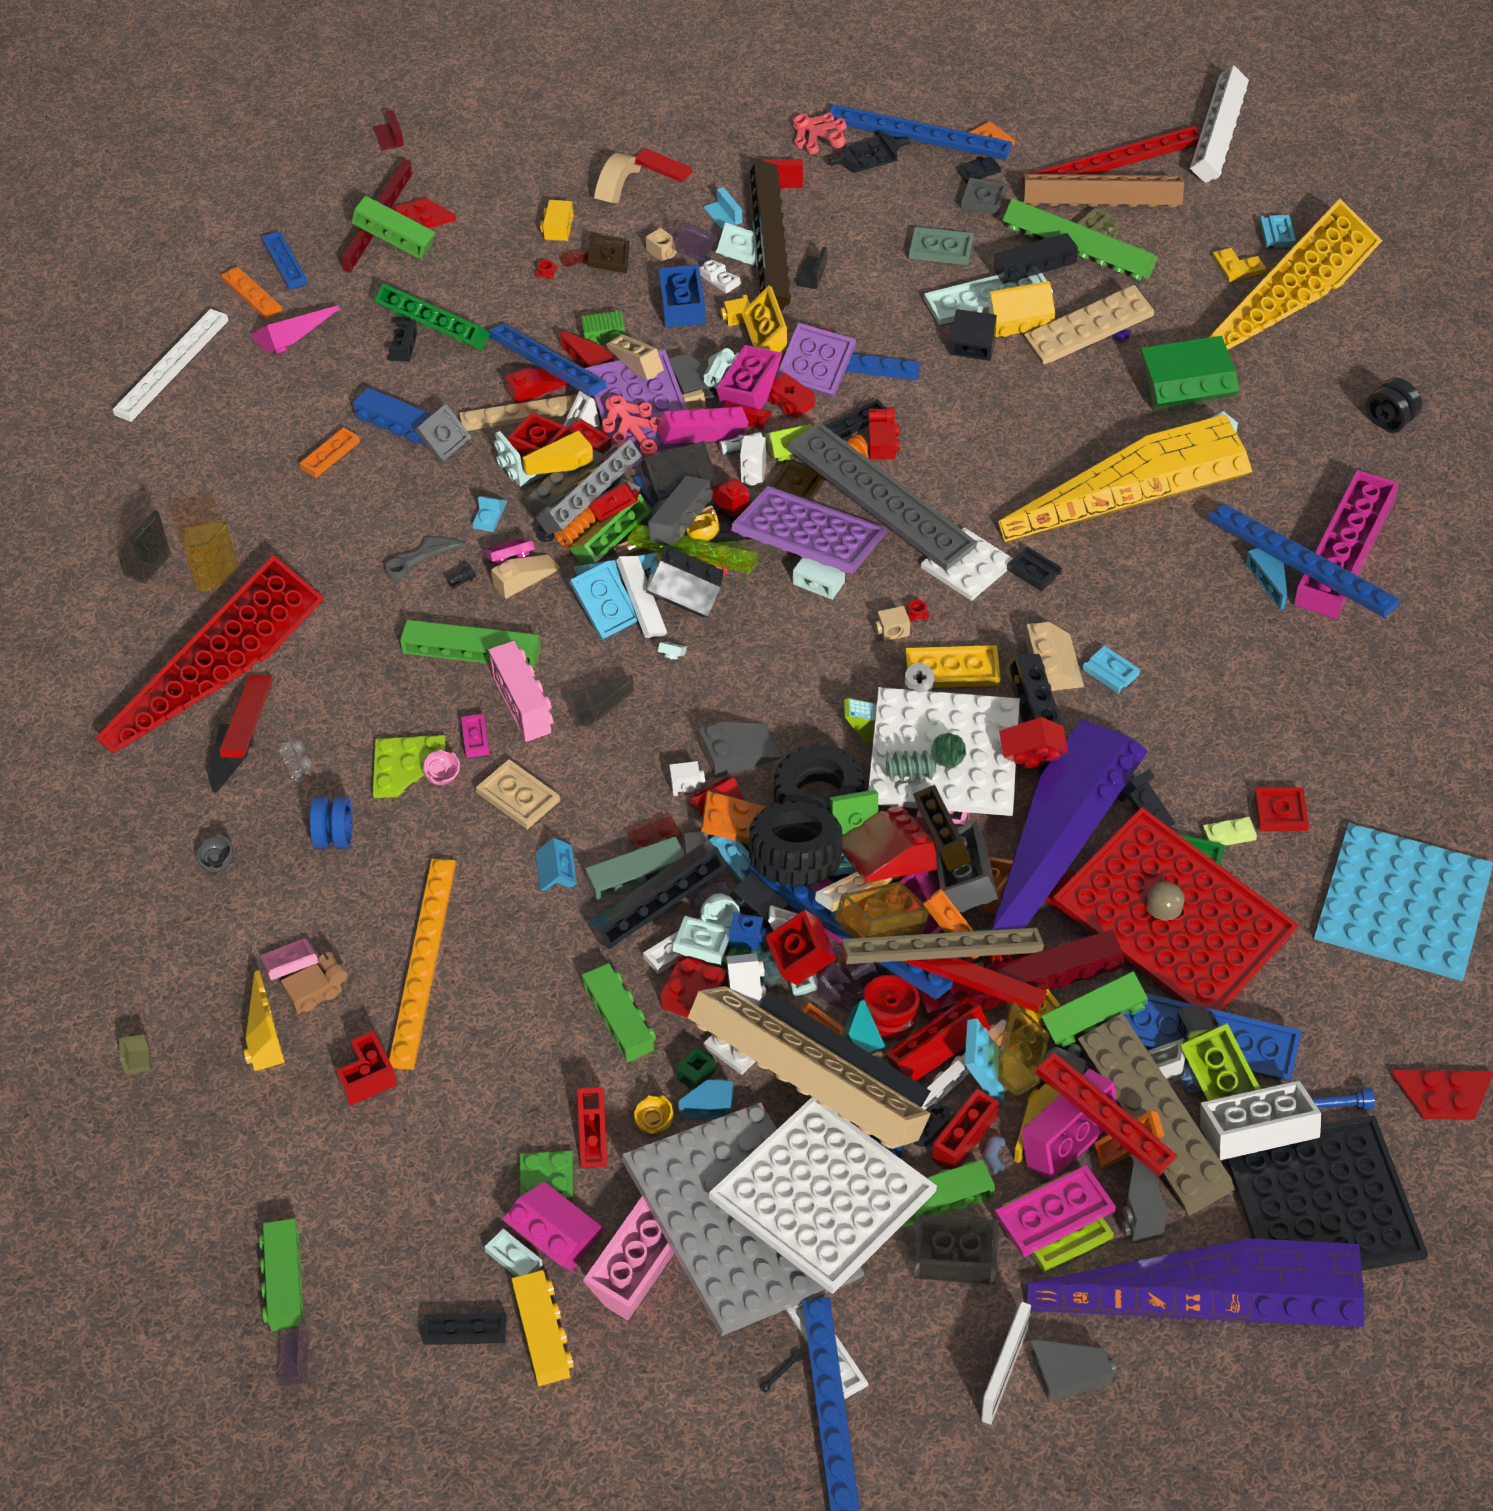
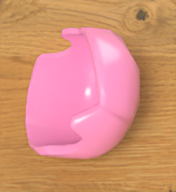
M441 749L430 753L423 762L424 775L429 782L435 785L442 786L453 782L460 771V761L456 754Z

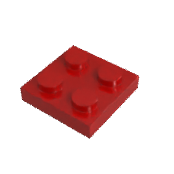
M1255 787L1254 795L1259 831H1308L1309 821L1304 787Z

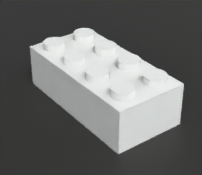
M1295 1081L1200 1103V1128L1218 1158L1223 1160L1320 1138L1321 1112L1302 1083Z

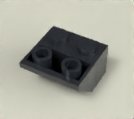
M956 309L950 355L991 361L996 341L997 315Z

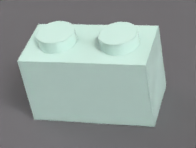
M802 558L793 570L794 585L832 600L845 583V573L840 569L822 565L820 562L809 558Z

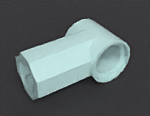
M725 348L708 359L709 366L704 374L703 381L708 387L717 388L736 359L730 349Z

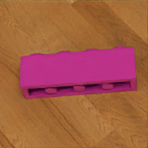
M742 407L664 411L657 429L664 445L730 440L737 438V435H744L749 422Z

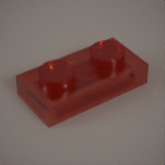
M672 816L628 832V838L635 850L653 845L664 839H670L675 836L677 839L682 837Z

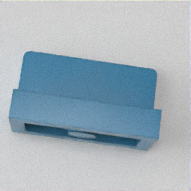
M552 838L536 851L535 857L541 891H546L555 883L568 888L574 887L577 884L572 845Z

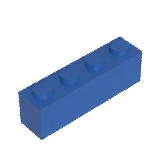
M367 388L353 402L355 416L360 421H368L379 429L384 428L391 431L395 436L400 435L412 443L425 445L414 429L431 415L430 413L370 388Z

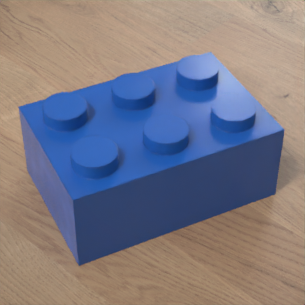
M699 265L659 268V283L665 327L706 324Z

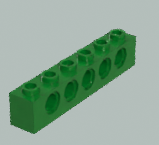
M382 283L374 302L389 311L409 320H415L418 324L479 351L483 350L491 334L472 322Z

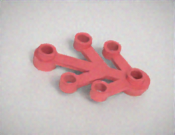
M826 113L814 118H810L806 114H800L793 119V127L797 131V138L794 140L795 145L798 148L806 146L809 154H815L819 151L816 143L817 135L830 141L831 146L834 148L844 146L845 137L842 130L847 125L843 118L835 121L832 113ZM832 128H835L837 130L832 133L826 131ZM806 130L810 132L808 144L804 137Z
M621 396L609 397L606 400V409L609 413L602 422L603 431L613 432L615 430V419L619 415L622 421L618 433H615L613 436V444L626 440V434L629 429L640 443V454L645 459L654 458L657 455V444L653 440L647 439L638 426L658 432L657 428L659 425L654 424H659L661 418L653 417L651 420L629 415L628 412L640 414L642 417H649L652 413V406L649 403H642L639 406L627 403Z

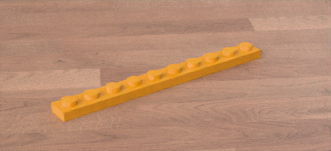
M431 860L389 1058L393 1068L415 1069L456 868V860Z

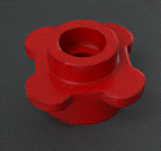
M543 260L538 263V270L535 271V275L551 279L554 277V272L558 269L557 265L553 264L550 260Z
M913 600L905 606L910 621H915L916 619L927 620L929 618V613L926 610L927 604L924 601Z

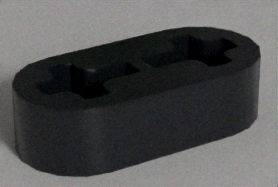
M933 1104L928 1107L926 1111L931 1114L923 1129L924 1131L928 1128L926 1137L924 1135L920 1136L919 1141L913 1142L914 1145L920 1147L928 1146L948 1125L950 1112L946 1106ZM933 1113H934L935 1115H938L939 1113H942V1114H943V1115H942V1119H941V1118H937V1119L932 1123V1121H933Z

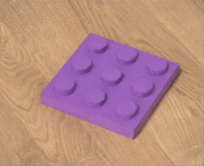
M798 323L776 378L783 373H787L811 391L834 398L857 344L856 339Z

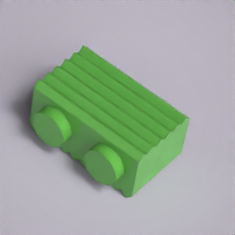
M620 310L618 312L581 316L585 340L599 345L601 343H609L622 334L625 335V326Z

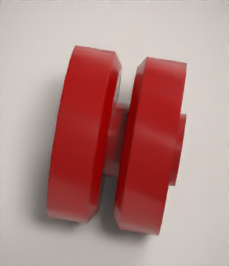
M883 975L869 982L864 991L863 1000L866 1002L883 1040H899L907 1037L913 1031L917 1019L920 998L916 987L902 977L895 975Z

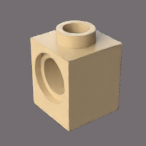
M659 228L646 236V250L663 262L668 258H673L677 253L676 238L662 228Z
M904 606L878 611V621H875L874 624L877 635L881 634L883 641L910 636V620Z

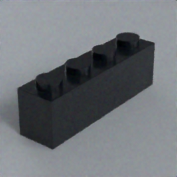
M1064 233L995 253L993 270L1002 283L1006 284L1077 263L1078 247L1069 234Z

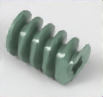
M914 750L912 757H910L908 751H904L901 758L899 752L894 751L891 758L889 752L886 751L887 775H889L891 782H894L896 775L899 776L901 782L904 781L906 774H908L910 781L914 780L915 774H918L920 781H923L925 774H928L929 779L933 780L936 773V752L933 750L930 757L928 751L923 750L920 757L918 751Z

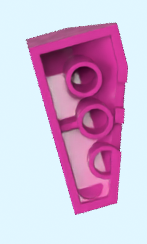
M337 305L270 324L251 335L267 353L275 351L276 354L288 351V346L297 342L339 310Z

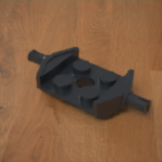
M879 131V138L851 146L844 144L841 147V154L828 158V163L830 167L842 164L851 173L897 161L899 147L910 145V139L908 136L895 139L889 134Z

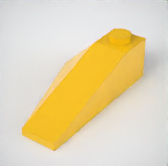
M260 970L254 972L246 1031L248 1048L243 1050L247 1064L252 1063L254 1071L285 1063Z

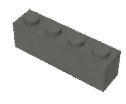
M689 476L684 477L649 521L651 541L675 545L683 537L685 531L693 524L696 517L702 513L703 508L712 499L713 491L710 489V480Z

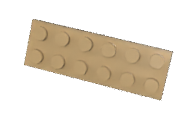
M1132 285L1024 334L1041 362L1046 364L1154 316V309L1137 287Z

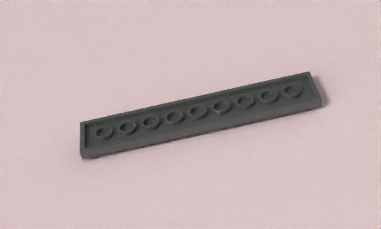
M817 422L788 444L789 451L945 571L976 548V540L820 422Z

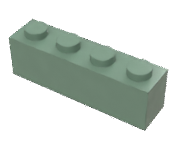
M676 836L664 839L653 845L638 848L633 852L618 855L613 859L595 863L585 868L587 883L598 903L637 889L685 854Z

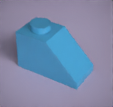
M725 1079L706 1080L679 1100V1116L718 1119L731 1114L734 1097L733 1081Z

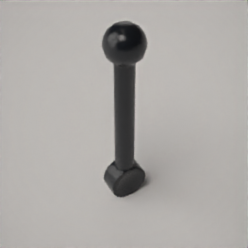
M793 1351L792 1358L768 1381L760 1384L761 1391L768 1392L771 1389V1385L796 1361L802 1360V1351Z

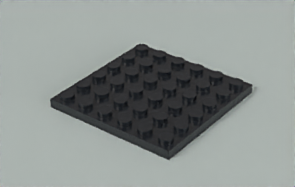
M1375 1115L1322 1124L1320 1138L1226 1159L1253 1239L1359 1244L1362 1271L1427 1259V1249Z

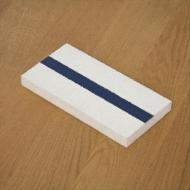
M1024 1302L1019 1304L983 1396L981 1420L990 1425L1028 1331L1030 1304Z

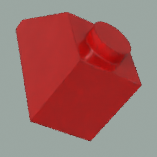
M736 478L722 481L711 488L713 491L711 500L732 518L743 513L750 505L749 489Z

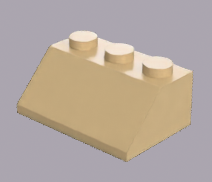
M1051 622L1027 624L1025 642L1028 653L1040 654L1042 663L1045 666L1048 682L1051 685V691L1084 687L1070 634Z

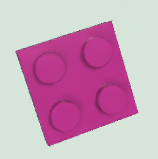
M523 537L482 549L484 558L499 564L509 560L508 557L516 555L517 558L530 554L529 551L535 548L532 540Z

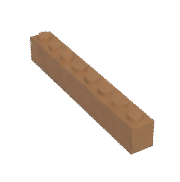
M1025 174L1024 203H1028L1031 206H1037L1039 203H1047L1049 206H1058L1059 204H1067L1068 206H1078L1079 204L1098 206L1099 204H1106L1110 207H1116L1118 204H1126L1129 207H1136L1138 204L1148 207H1157L1158 205L1177 207L1178 205H1183V176Z

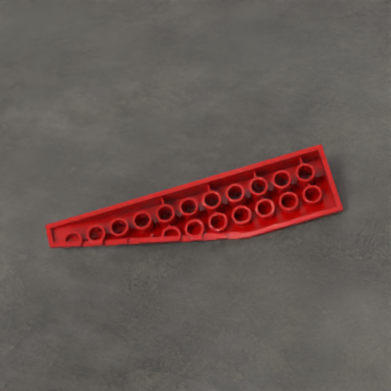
M272 555L95 739L114 754L251 670L252 666L258 661L262 663L268 659L324 600V597L276 556Z

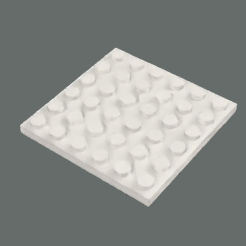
M879 687L868 791L876 790L878 792V805L918 808L913 794L935 784L948 811L1012 816L1016 764L1004 758L999 731L1018 725L1020 698L931 691L918 693L917 691ZM917 750L921 757L923 750H927L931 757L932 751L935 750L936 773L933 780H930L928 774H925L923 781H920L918 774H915L914 780L910 781L908 774H906L904 781L901 782L899 776L896 775L894 782H891L886 772V751L889 752L891 758L894 751H898L902 758L904 751H908L910 757H912L913 751Z
M812 1097L709 1192V1199L833 1294L936 1192L937 1185L869 1135L863 1133L854 1124L841 1119L836 1111L819 1105L817 1099Z

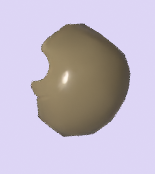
M1163 881L1157 882L1149 888L1146 909L1152 916L1166 921L1174 920L1181 914L1184 905V894L1178 885Z

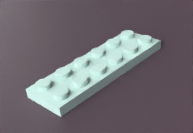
M1040 273L1003 284L999 277L995 275L924 293V301L938 325L954 322L956 309L988 313L990 291L1047 282V280Z

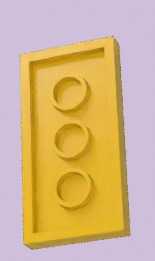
M997 645L906 648L907 669L916 663H923L929 666L934 673L933 688L1000 686L1001 679Z

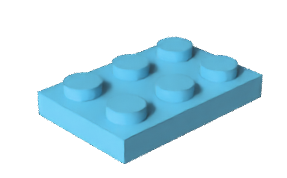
M610 561L569 581L601 640L639 622L631 599Z
M978 1019L967 1020L965 1066L987 1095L999 1101V1104L1004 1103L1005 1092L1008 1090L1005 1078L1006 1070L1009 1068L1007 1056L1002 1054L998 1044L992 1040L988 1030L981 1025Z

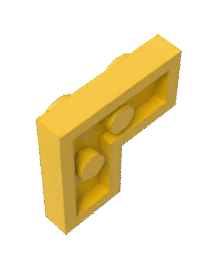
M1232 248L1213 252L1212 257L1228 282L1266 273L1267 268L1259 256L1239 260Z

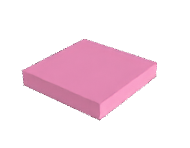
M306 938L260 956L271 980L319 963L313 948Z

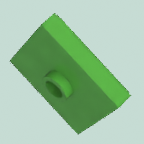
M876 790L830 797V814H833L841 824L843 836L861 826L878 813V792Z

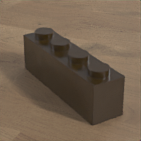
M935 784L914 793L913 796L919 811L935 841L948 872L970 863L971 859Z

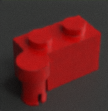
M895 407L869 409L870 459H896V452H900V439H896V437H899V424H895Z

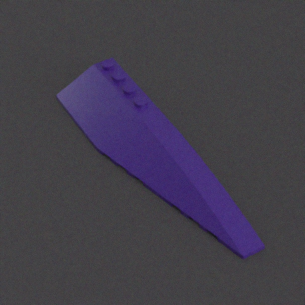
M1082 719L1079 721L1066 739L1068 753L1061 755L1058 760L1051 761L1038 778L1036 792L1031 800V808L1025 819V827L1017 844L1013 857L1014 862L1009 870L1008 881L1003 889L1002 900L997 908L991 930L1024 929L1098 826L1148 753V750L1130 736Z

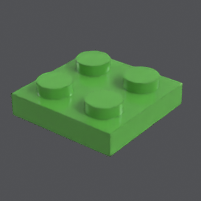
M573 1151L520 1154V1197L542 1182H546L566 1199L574 1201Z

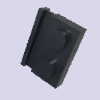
M1028 546L1024 552H1020L1007 563V570L1041 592L1056 579L1057 575L1062 574L1061 566Z

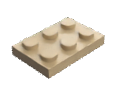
M510 759L476 787L477 794L527 830L560 802L559 794Z

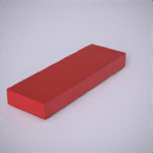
M644 148L635 159L636 164L681 183L692 173V167L647 148Z

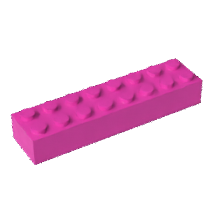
M1357 470L1315 553L1359 576L1393 507L1399 483ZM1304 574L1297 588L1294 605L1338 619L1348 598Z

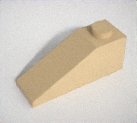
M623 334L606 344L613 354L635 375L646 380L653 379L664 370L655 347Z
M549 555L509 559L491 569L493 586L506 599L560 570L561 567Z

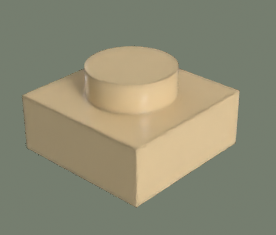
M702 389L682 394L687 410L706 409L705 396Z

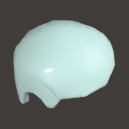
M722 893L713 894L706 899L700 910L702 921L726 928L731 927L733 914H740L737 903L730 896Z

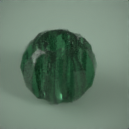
M951 732L940 734L931 745V754L933 750L936 752V764L945 768L958 766L966 756V744L958 734L955 735Z

